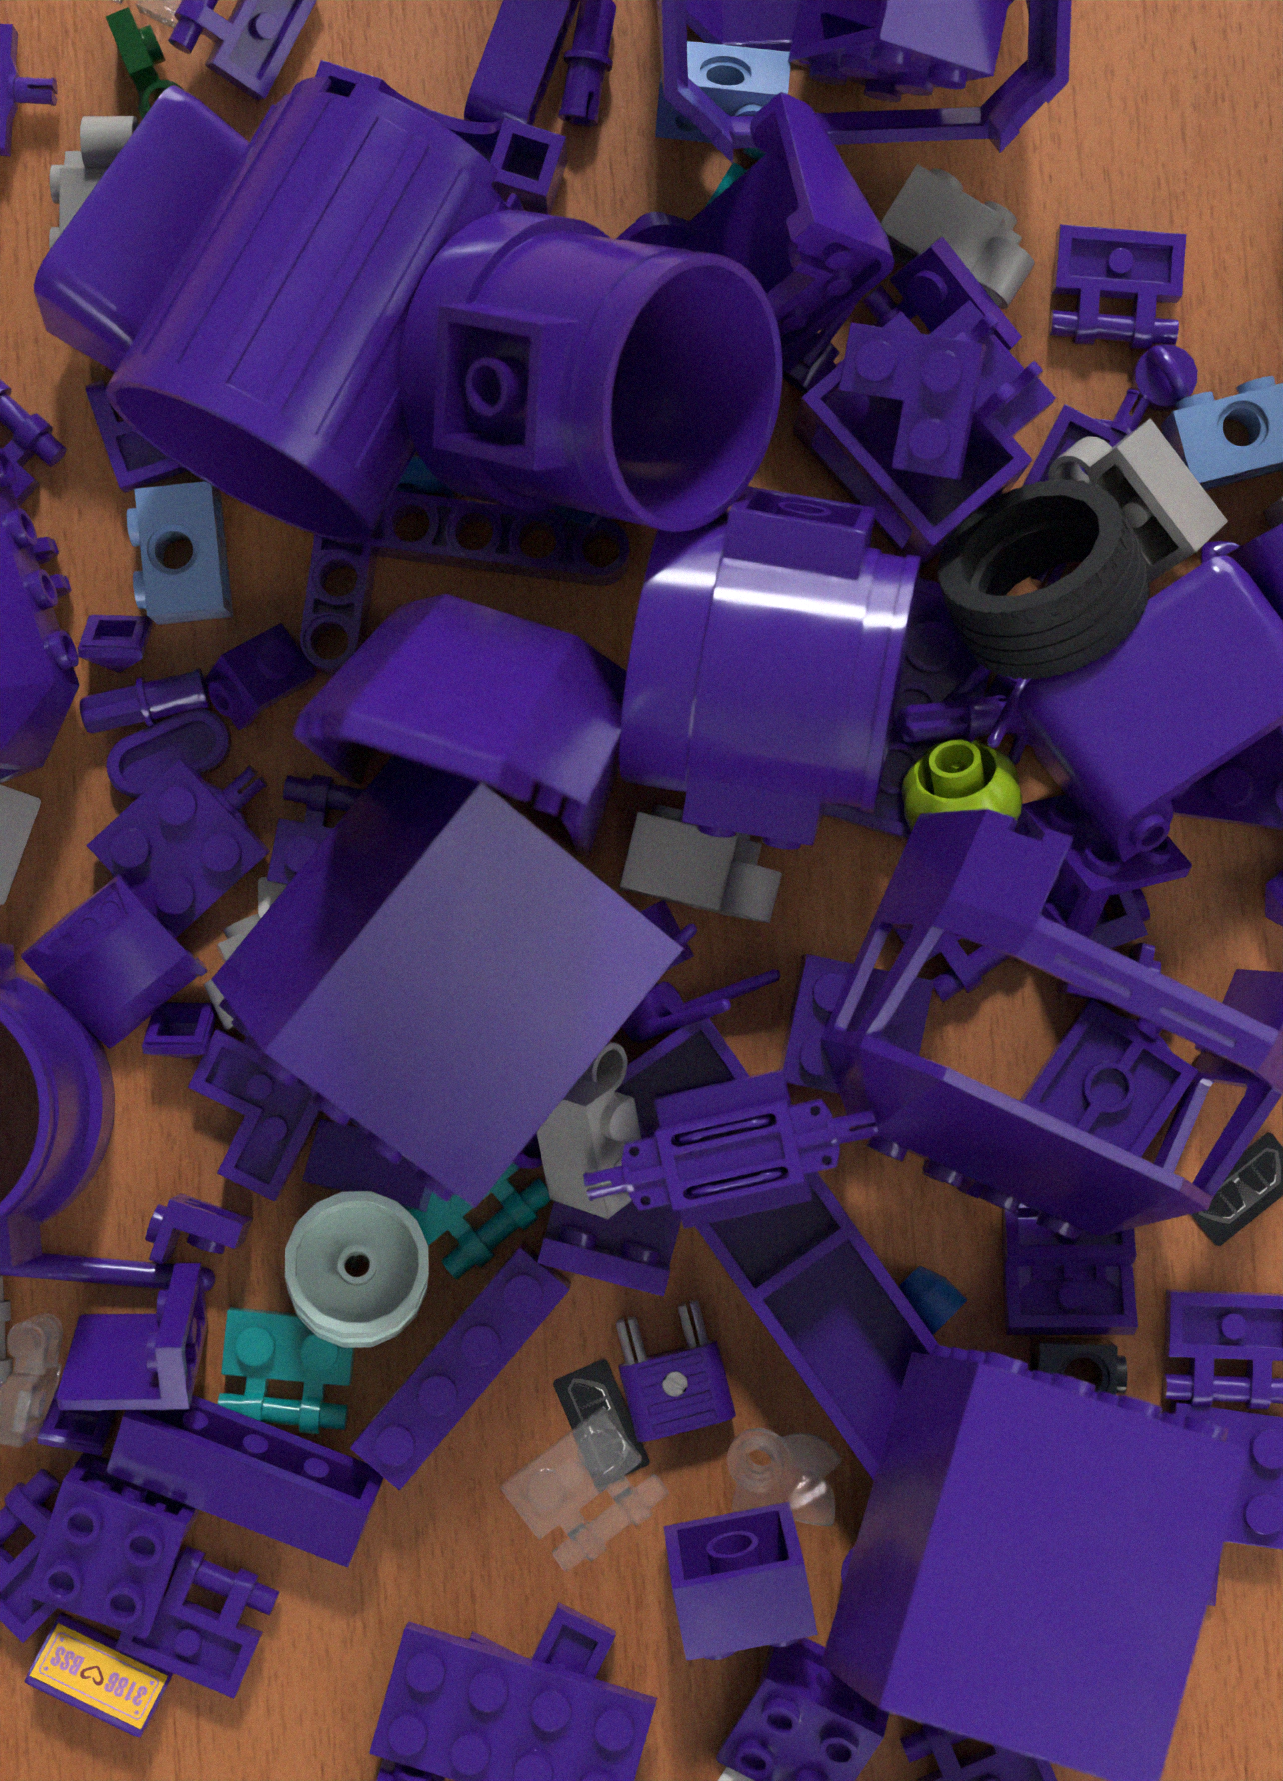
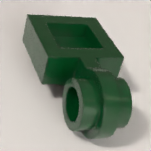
M127 7L105 17L128 73L139 94L138 109L143 119L164 90L172 85L183 88L173 81L161 80L155 65L165 62L166 59L151 24L139 28L130 8Z

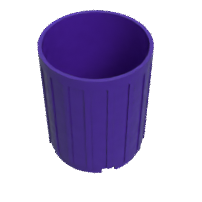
M313 77L298 82L290 94L284 95L282 100L276 105L272 104L107 385L106 395L116 412L145 440L177 464L225 494L261 513L302 531L344 543H363L369 540L416 452L405 422L399 385L402 337L416 289L434 257L458 231L482 216L506 210L524 211L519 197L511 193L505 203L491 186L499 171L462 138L431 117L400 100L360 84H356L349 98L326 93L331 81L327 77Z

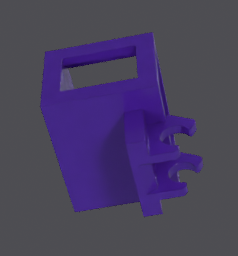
M970 300L929 334L986 345L961 480L891 468L904 401L839 390L844 361L802 396L792 431L856 505L876 508L874 525L902 557H907V554L921 556L920 569L943 550L950 535H953L954 530L983 504L989 503L990 500L999 497L1005 492L1008 493L1033 460L1013 437L1047 409L1056 399L1039 379L1043 372L1042 368L1033 361L1024 369L993 334L999 320L991 311L983 316ZM902 311L883 326V328L920 333Z

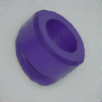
M1156 345L1145 352L1137 361L1132 371L1131 386L1133 390L1140 392L1137 397L1138 400L1143 394L1152 400L1148 408L1155 411H1169L1176 408V402L1189 397L1193 393L1197 384L1198 370L1193 358L1184 349L1175 345Z

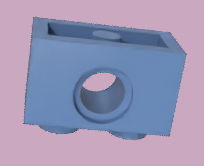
M687 41L688 78L729 116H754L780 91L788 94L791 66L788 58L790 52ZM660 76L655 137L712 143L702 131L664 98L662 78Z
M1274 376L1262 377L1243 383L1236 388L1237 395L1218 400L1214 399L1213 392L1199 393L1181 399L1175 403L1177 410L1173 411L1161 424L1163 436L1205 491L1283 471V383L1276 384ZM1236 420L1242 423L1249 434L1248 445L1237 446L1229 442L1223 433V421Z
M206 481L134 489L136 508L127 509V527L131 545L133 547L140 546L142 571H134L133 588L138 609H146L147 616L158 625L233 617L220 491ZM178 540L192 542L193 554L185 566L178 569L165 567L164 553L171 543Z

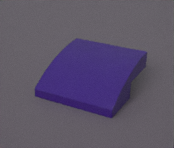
M1021 1203L1016 1214L1002 1209L1003 1291L1006 1335L1135 1334L1138 1328L1133 1275V1263L1137 1257L1134 1228L1103 1236H1096L1076 1229L1073 1238L1069 1239L1035 1224L1040 1212Z

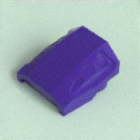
M120 874L82 904L70 911L21 954V958L43 983L109 1049L127 1037L174 994L187 986L195 978L203 976L208 972L204 963L198 957L195 959L189 950H185L175 939L174 934L155 918L154 912L143 905L135 895V892L129 888L128 882Z

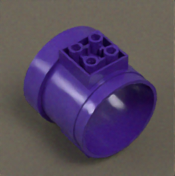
M518 210L498 211L482 216L458 231L442 247L425 271L411 302L402 337L399 363L401 404L408 432L418 455L440 482L458 494L519 510L544 511L564 506L631 523L644 524L660 530L672 532L689 531L710 523L731 507L746 489L758 470L772 437L780 404L783 369L782 349L776 317L765 291L749 270L728 257L612 239L599 228L574 218Z
M750 486L746 487L730 510H726L706 525L681 532L658 529L644 578L628 662L619 744V767L622 781L686 793L682 822L698 825V831L703 834L721 838L733 837L736 835V832L761 836L763 843L779 849H798L801 847V844L813 846L825 805L835 806L837 803L859 807L862 812L874 814L899 694L917 591L921 556L907 554V557L883 554L880 549L870 548L876 508Z
M0 943V1021L9 1029L25 1052L35 1077L39 1097L38 1133L32 1155L21 1178L0 1203V1268H9L42 1255L40 1225L54 1218L72 1204L95 1176L103 1161L112 1134L115 1115V1088L110 1064L101 1041L45 984L16 973L13 944Z

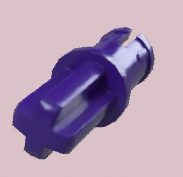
M580 0L572 50L564 52L563 57L564 62L568 64L558 118L564 122L569 121L571 117L570 124L587 127L598 125V113L605 74L611 71L613 67V61L608 58L616 13V5L612 0Z
M200 668L193 670V672L146 682L143 676L136 678V685L85 696L79 703L84 727L88 733L92 734L146 722L149 727L156 724V719L197 708H210L208 689Z
M957 693L953 697V701L909 705L901 709L898 714L901 738L906 742L946 738L963 739L972 742L975 737L990 735L1011 693L982 698H971L967 693ZM1019 711L1005 734H1022L1026 730Z

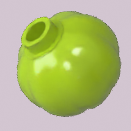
M959 739L933 745L926 750L922 758L913 763L902 782L901 793L904 802V815L911 832L918 817L923 813L990 809L1011 816L1016 820L1021 815L1022 794L1019 787L1018 772L1014 763L1001 751L988 747L975 739L972 742Z

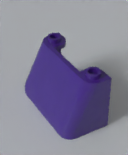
M172 85L168 87L153 104L49 250L40 265L34 282V294L46 331L113 372L117 370L250 143L198 98L178 86Z
M780 91L757 112L750 124V132L755 147L767 154L690 221L664 212H649L640 216L635 223L630 225L616 239L683 249L696 253L716 254L740 263L758 280L771 303L780 334L783 360L884 280L893 270L895 262L886 232L812 107Z
M1226 555L1214 557L1150 598L1148 604L1145 605V612L1141 615L1139 623H1136L1134 630L1130 631L1126 639L1122 640L1116 648H1112L1106 655H1102L1095 662L1092 661L1087 666L1079 667L1072 672H1065L1062 675H1054L1050 678H1032L1024 687L1018 699V709L1038 762L1123 863L1140 851H1149L1157 847L1167 837L1173 818V807L1170 801L1172 797L1277 728L1283 736V621L1249 574L1232 557Z

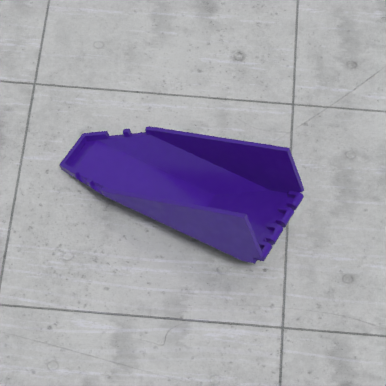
M443 594L398 605L299 714L293 736L349 782L362 785L374 747L484 781L514 797L527 801L536 781L541 784L535 804L536 808L556 815L562 796L568 798L562 821L567 825L576 853L589 858L619 766L620 728L627 671L576 635Z

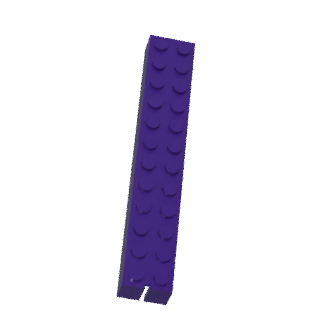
M707 1018L679 1027L628 1063L625 1077L621 1085L614 1092L634 1097L641 1139L655 1136V1131L657 1128H660L654 1104L656 1097L749 1077V1074L711 1020ZM818 1172L808 1173L813 1201L695 1227L871 1478L875 1480L911 1354L915 1352L932 1355L935 1344H939Z

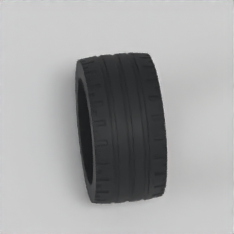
M1058 479L1054 481L1047 480L1046 482L1039 481L1035 482V484L1024 485L1018 489L1015 488L1008 493L1005 492L999 497L993 498L989 503L983 504L954 530L953 535H950L947 544L944 545L943 552L940 554V561H938V580L944 603L963 643L985 669L991 670L995 674L999 673L1003 677L1009 676L1012 679L1050 678L1054 675L1059 676L1065 672L1075 671L1079 667L1087 666L1092 661L1095 662L1099 657L1106 655L1112 648H1116L1122 640L1126 639L1129 632L1134 630L1136 623H1139L1141 615L1145 612V605L1148 604L1150 587L1146 564L1128 518L1116 499L1108 491H1104L1100 486L1096 487L1093 483H1086L1081 480ZM1082 562L1072 573L1046 588L1019 596H1005L1016 584L1040 570L1063 563Z

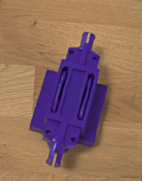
M784 1069L656 1097L654 1104L660 1128H657L655 1131V1136L626 1142L623 1148L622 1166L590 1173L585 1172L583 1173L584 1185L589 1186L611 1181V1183L589 1187L586 1190L589 1201L628 1192L629 1197L639 1211L671 1204L673 1211L679 1210L683 1229L813 1201L808 1173L837 1167L840 1151L839 1144L879 1137L876 1123L850 1129L853 1126L875 1122L873 1108L833 1118L831 1111L822 1098L792 1105Z

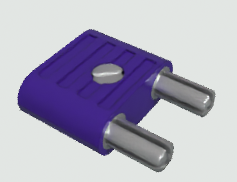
M690 1300L689 1302L700 1343L695 1342L686 1303L683 1302L677 1308L687 1346L646 1356L637 1318L627 1317L638 1358L635 1360L624 1318L616 1322L625 1363L620 1364L618 1369L637 1442L664 1438L721 1423L736 1417L717 1340H708L698 1301Z

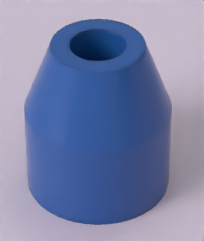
M921 1265L899 1285V1289L932 1335L968 1301L946 1277Z

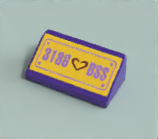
M61 1612L24 1681L28 1685L135 1737H141L148 1728L174 1673L115 1649L118 1642L117 1638Z

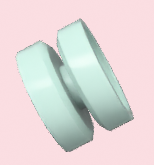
M372 1191L341 1192L317 1202L296 1222L285 1248V1280L288 1294L298 1318L318 1338L343 1348L374 1347L397 1337L417 1317L427 1293L428 1245L418 1221L397 1201ZM362 1261L369 1264L368 1272L360 1277L349 1275L344 1268L348 1265L356 1269Z

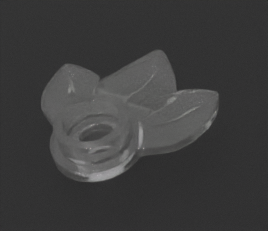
M752 1428L741 1432L732 1441L727 1453L728 1471L737 1483L732 1499L733 1512L790 1502L795 1521L818 1526H832L835 1520V1498L831 1486L824 1476L828 1475L839 1465L841 1456L827 1441L810 1433L800 1432L780 1437L775 1432L764 1428ZM754 1450L764 1451L769 1455L771 1463L766 1466L756 1465L751 1461L749 1453Z

